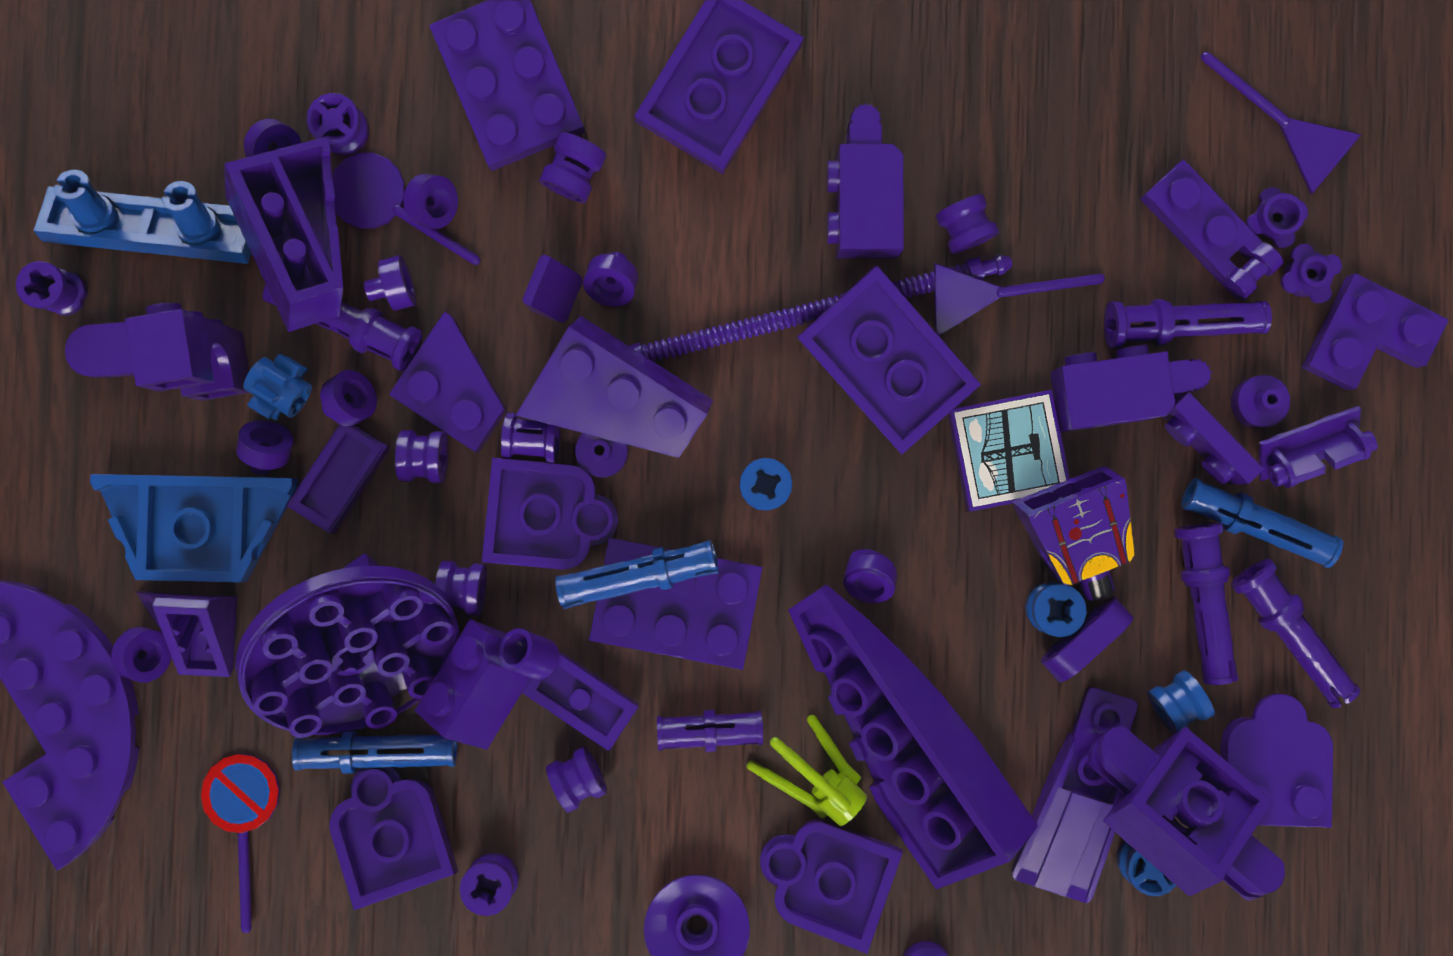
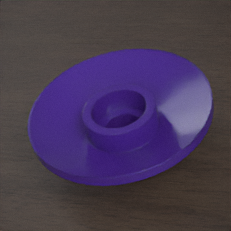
M687 875L669 882L657 892L646 912L644 937L651 956H743L749 941V916L742 899L728 884L711 876ZM693 915H701L706 919L707 926L700 931H696L689 927L687 921Z

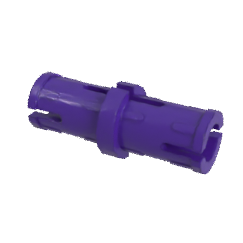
M703 710V715L664 718L658 716V751H663V749L705 747V752H716V746L763 745L761 711H756V713L714 715V710Z

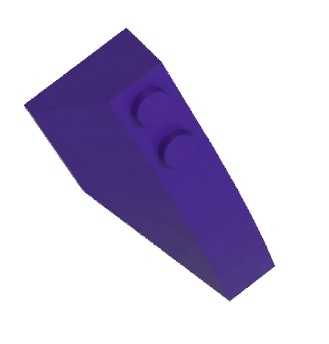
M824 585L788 609L815 670L825 673L831 686V694L828 696V699L835 714H844L854 739L849 742V745L856 760H865L874 782L869 788L876 803L935 889L1010 862L1039 826L979 740L944 696L899 648L828 585Z

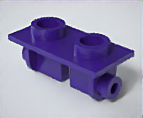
M1356 406L1259 442V464L1264 468L1259 474L1260 481L1270 479L1275 487L1283 485L1286 488H1290L1300 482L1325 474V465L1321 462L1324 458L1335 470L1369 459L1371 452L1377 450L1378 444L1372 432L1366 431L1362 433L1359 430L1361 408Z

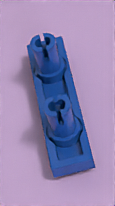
M68 170L62 172L57 178V182L60 185H55V187L48 186L33 230L42 242L244 264H248L251 251L230 206L202 203L195 187L185 181H176L169 184L164 190L167 197L153 198L97 192L90 183L89 177L83 171Z

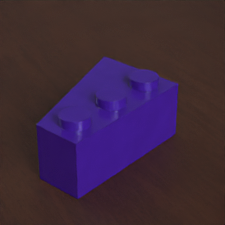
M329 136L224 163L225 197L288 332L340 315L343 279L338 226H336L335 193L331 172Z
M580 316L568 327L516 416L679 458L707 416L713 399Z

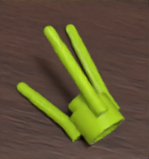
M809 715L807 722L837 767L839 774L831 769L821 776L779 738L773 737L770 740V745L814 785L812 789L813 795L753 760L747 762L746 767L748 770L811 808L821 819L829 816L839 826L849 822L861 810L867 799V794L857 785L861 776L848 765L815 715Z

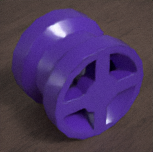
M337 93L324 94L314 100L308 109L306 121L309 131L315 139L329 136L331 152L336 155L347 156L356 153L364 147L369 137V124L367 118L349 98Z
M977 194L963 199L936 214L935 218L938 225L946 228L950 239L947 246L951 254L954 255L969 250L1000 233L997 224L989 221L986 215L987 201L984 194Z
M414 430L400 431L395 450L396 475L400 482H411L416 477H426L431 483L444 482L449 456L448 439L445 431H433L428 436H418Z
M443 560L440 563L435 585L445 594L452 610L464 609L468 615H481L487 590L486 564L475 563L469 568L459 567L455 561Z
M586 746L575 750L571 759L565 762L555 760L546 766V773L552 790L563 809L568 813L578 809L582 800L590 796L598 799L608 792L601 770Z
M487 853L477 858L466 871L460 883L461 900L467 909L476 915L490 916L498 914L506 908L518 887L519 874L517 867L510 858L500 853ZM486 888L487 890L493 891L494 896H492L491 893H488V892H486V891H484V890H483V891H480V890Z

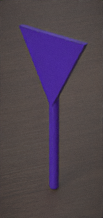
M1203 52L1201 54V60L1279 124L1310 195L1361 136L1360 134L1289 118L1211 53Z
M934 263L935 332L940 336L1002 297L1102 284L1105 281V277L1103 274H1093L1002 287Z

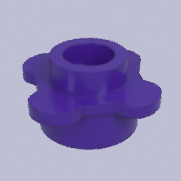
M1275 187L1267 188L1260 193V205L1255 214L1247 218L1246 225L1255 235L1262 234L1271 239L1275 247L1286 248L1294 243V232L1302 226L1307 218L1308 208L1304 202L1294 195L1281 193ZM1275 213L1281 216L1280 222H1275L1273 220V215Z
M1309 244L1296 246L1291 251L1292 260L1285 267L1284 274L1281 277L1282 288L1287 293H1292L1298 297H1309L1316 304L1326 302L1332 295L1330 285L1333 277L1340 273L1342 269L1341 260L1334 254L1324 256L1314 252ZM1309 269L1315 271L1314 278L1308 277L1307 271Z

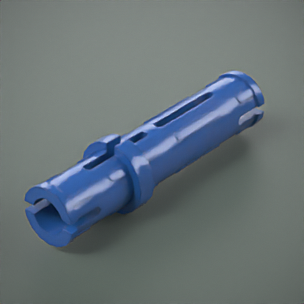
M1194 478L1188 484L1181 500L1182 509L1193 511L1223 523L1224 530L1232 534H1237L1241 531L1273 544L1278 548L1319 563L1325 568H1331L1342 553L1343 540L1341 537L1330 535L1291 517L1255 504L1253 497L1245 493L1239 492L1233 495L1204 483L1198 478Z
M708 540L693 546L669 551L661 547L653 549L652 555L643 556L638 559L609 564L578 573L556 576L555 585L560 605L563 606V609H568L584 603L625 595L660 586L662 591L674 588V583L699 576L718 574L719 566L712 540Z
M344 731L341 737H295L292 747V764L294 770L341 769L343 774H354L357 768H405L445 765L455 767L458 747L457 741L446 739L441 735L358 736L356 731ZM423 748L424 753L384 754L383 750ZM330 750H368V754L329 755L328 753Z

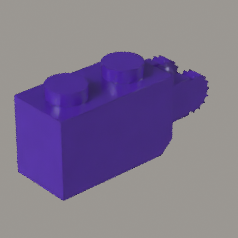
M867 103L865 105L859 104V107H855L850 115L851 118L846 131L848 132L846 144L839 145L836 161H827V192H836V212L827 213V244H836V259H898L904 249L903 153L894 144H882V124H880L882 118H880V112L877 111V107L874 108L872 104L867 105Z
M1148 345L1116 350V359L1097 361L1096 352L1064 357L1065 366L1050 372L1060 432L1145 421L1167 416L1175 405L1174 395L1203 389L1205 385L1209 384V379H1212L1210 377L1212 371L1209 370L1210 366L1206 365V361L1187 359L1169 362L1167 351L1149 354Z

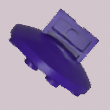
M364 553L343 569L315 576L290 588L270 602L254 618L243 634L236 654L235 668L239 688L246 704L258 717L275 727L290 731L291 735L303 738L313 734H339L344 731H356L367 727L373 729L384 728L393 723L398 714L422 699L459 638L458 624L449 600L434 583L417 573L405 569L378 566L371 557ZM407 688L409 695L413 699L395 709L392 698Z

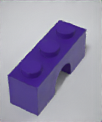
M179 303L150 305L145 308L146 315L125 318L137 387L155 391L180 388L182 397L200 401L249 393L243 388L245 378L249 372L243 332L223 325L222 320L207 319L203 317L202 312L184 310Z

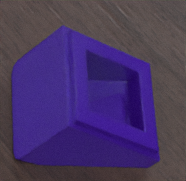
M543 254L542 257H539L522 301L530 311L559 323H565L574 305L583 279L575 271Z

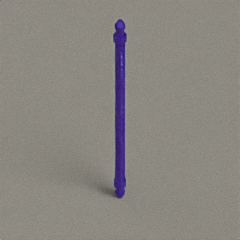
M998 254L993 256V259L981 261L979 257L965 260V263L961 264V266L956 265L955 268L953 266L949 268L985 280V276L993 274L999 276L1006 273L1012 267V260L1008 256ZM931 271L929 275L924 273L923 277L919 274L916 278L911 276L910 280L904 278L903 281L899 279L897 283L895 281H892V283L905 298L906 296L908 298H912L913 295L915 297L919 296V293L924 295L926 292L931 293L932 290L934 291V271ZM837 295L833 299L828 297L827 301L821 299L820 302L816 300L814 304L809 302L808 306L806 304H802L801 307L796 305L795 309L789 307L788 311L784 308L782 312L777 310L775 314L774 312H770L769 315L765 313L763 317L757 315L756 319L754 316L750 317V320L745 318L744 322L742 320H738L737 323L733 321L731 325L725 323L724 327L723 325H718V328L713 326L712 330L706 328L705 332L701 329L699 333L693 331L692 335L691 333H686V336L681 334L680 338L674 336L673 340L669 337L667 341L662 339L660 343L658 341H654V344L650 342L648 346L645 344L641 345L640 342L628 346L653 362H656L657 359L662 361L663 357L669 359V356L674 358L676 354L682 356V353L686 355L689 351L694 353L695 349L697 351H701V348L706 350L708 346L713 348L714 344L718 347L721 343L726 345L727 341L733 343V340L738 342L740 338L745 340L746 336L748 338H752L753 335L758 337L759 333L761 335H765V332L770 334L772 330L777 332L778 328L784 330L785 327L787 329L791 328V325L797 327V324L801 326L804 322L809 324L810 320L812 322L816 320L839 297Z

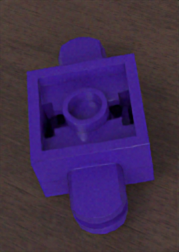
M1124 726L1112 728L1091 745L1088 752L1089 765L1122 793L1103 819V822L1189 897L1224 881L1242 898L1251 901L1276 891L1283 884L1285 877L1283 861L1252 835L1273 800L1187 727H1183L1156 746L1154 750L1150 749ZM1176 816L1179 819V821L1188 828H1185L1184 826L1179 824L1174 817Z

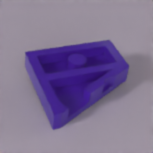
M446 312L443 313L389 393L390 396L477 453L480 452L507 412L497 391L486 377L485 370L477 356L472 352L461 333L457 321Z

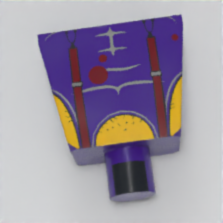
M1102 466L1012 501L1016 513L1045 566L1063 585H1072L1079 582L1084 598L1091 601L1107 598L1115 592L1109 570L1129 563L1135 555L1127 485L1123 477L1106 466Z

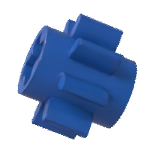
M278 354L274 362L267 357L259 359L250 369L244 381V390L253 395L247 406L268 419L278 420L281 413L290 418L294 417L304 407L312 391V385L302 379L308 372V368L282 354Z

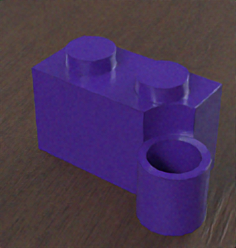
M470 619L414 711L442 737L487 750L530 678L536 680L544 679L555 670L559 657L558 648L552 640L521 628L505 633Z

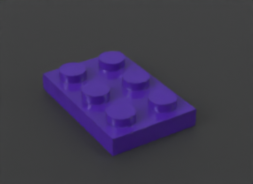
M487 0L429 25L491 171L554 146L560 132L576 136L586 132L530 0Z
M705 0L634 115L635 122L723 175L801 49L804 37L743 0Z
M874 266L797 336L799 341L900 454L906 452L981 385L878 266Z
M609 538L604 566L652 555L653 549L661 547ZM717 558L718 574L699 576L674 583V588L663 591L659 586L597 600L589 641L743 670L763 567Z

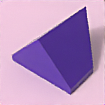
M135 591L157 628L163 634L178 675L231 676L234 662L237 596Z

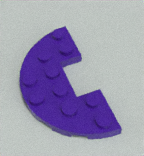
M0 580V679L46 752L44 756L2 783L56 871L84 854L102 836L113 822V815L125 791L131 787L140 748L135 746V715L139 714L138 704L131 679L119 675L113 667L111 660L112 643L89 617L71 604L65 605L56 598L41 592L42 589L23 583Z

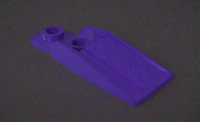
M1093 686L1086 688L1072 734L1068 733L1033 811L1032 818L1039 827L1019 850L1011 871V875L1016 881L1083 903H1088L1092 900L1115 832L1103 822V819L1122 793L1089 765L1088 752L1091 745L1112 728L1124 726L1129 731L1131 730L1138 707L1136 701Z

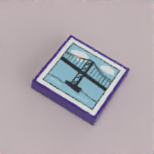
M1052 390L955 408L948 414L967 512L1012 504V501L1070 479Z

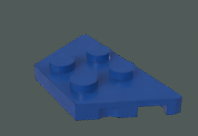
M90 474V483L94 491L101 492L112 518L108 519V522L116 539L121 541L125 547V559L135 580L248 581L288 507L286 505L298 488V479Z

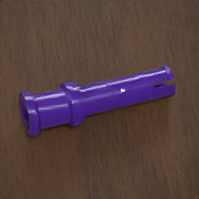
M265 285L263 300L275 305L267 285ZM341 302L340 315L338 317L316 323L349 339V343L353 346L354 350L360 353L373 352L392 361L393 368L402 372L406 370L418 352L422 341V330L414 326L406 329L384 319L383 313L375 308L360 310Z
M1154 299L1150 305L1123 306L1120 301H1111L1107 304L1104 314V333L1110 348H1120L1124 342L1151 341V344L1154 346H1163L1171 342L1173 337L1245 333L1266 334L1271 327L1272 311L1267 301L1172 306L1170 302L1164 299ZM1231 317L1229 321L1198 322L1199 319ZM1132 322H1143L1142 325H1130Z
M1200 523L1177 527L1173 529L1174 536L1181 539L1185 570L1180 573V577L1184 585L1190 587L1202 663L1203 683L1222 685L1238 681L1224 583L1228 582L1230 569L1223 565L1219 534L1224 531L1223 523Z
M1272 559L1261 560L1239 573L1231 582L1233 590L1236 593H1243L1259 614L1257 621L1262 628L1277 633L1326 698L1328 705L1331 708L1342 707V702L1338 698L1340 696L1346 704L1352 702L1360 694L1359 686L1352 681L1302 614L1304 611L1302 599L1297 594H1290L1275 574L1277 567Z

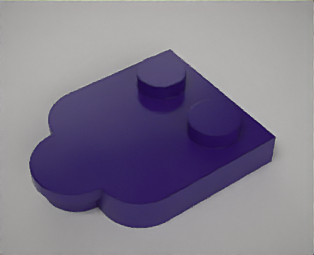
M492 457L482 562L563 570L571 569L579 565L586 558L590 545L602 544L614 534L618 524L616 508L606 497L595 494L593 480L582 468L573 465Z
M1281 693L1267 695L1257 703L1252 717L1237 718L1226 726L1221 736V757L1273 800L1258 825L1332 828L1333 742L1331 736L1324 727L1307 720V714L1303 705L1294 697Z
M395 767L361 768L355 774L351 783L352 798L341 802L334 809L329 823L331 837L353 910L458 873L459 870L435 794L431 787L419 779L409 778L403 780Z
M813 819L804 823L798 829L796 835L781 834L770 839L761 852L760 867L765 878L771 884L777 886L775 905L778 913L785 921L868 954L903 850L847 827L839 826L834 822L825 819Z

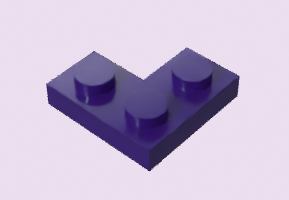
M1354 273L1346 276L1301 368L1347 391L1357 389L1376 349L1414 368L1426 366L1449 319Z

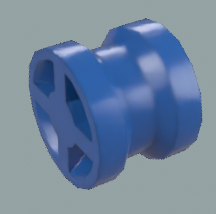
M762 458L754 460L745 468L740 478L739 487L741 495L748 505L757 510L768 511L780 507L787 501L792 490V479L790 472L784 464L775 459Z
M1054 582L1042 583L1033 588L1027 596L1025 604L1026 617L1030 624L1037 630L1056 637L1070 636L1077 632L1083 625L1087 614L1086 603L1077 590L1073 587ZM1065 602H1067V603L1064 605V609H1065V610H1064V615H1063V614H1062V610H1063L1062 605H1063Z
M1186 670L1174 675L1173 682L1165 688L1156 686L1147 692V697L1154 711L1172 734H1175L1183 727L1188 728L1189 724L1196 719L1205 721L1215 715L1213 705L1197 680Z
M1126 841L1120 845L1117 852L1118 869L1121 875L1139 892L1148 896H1162L1176 887L1170 879ZM1141 858L1144 861L1142 864V870L1138 869L1140 868Z

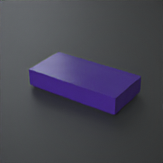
M339 424L286 506L327 533L335 534L391 447L357 425L344 426Z

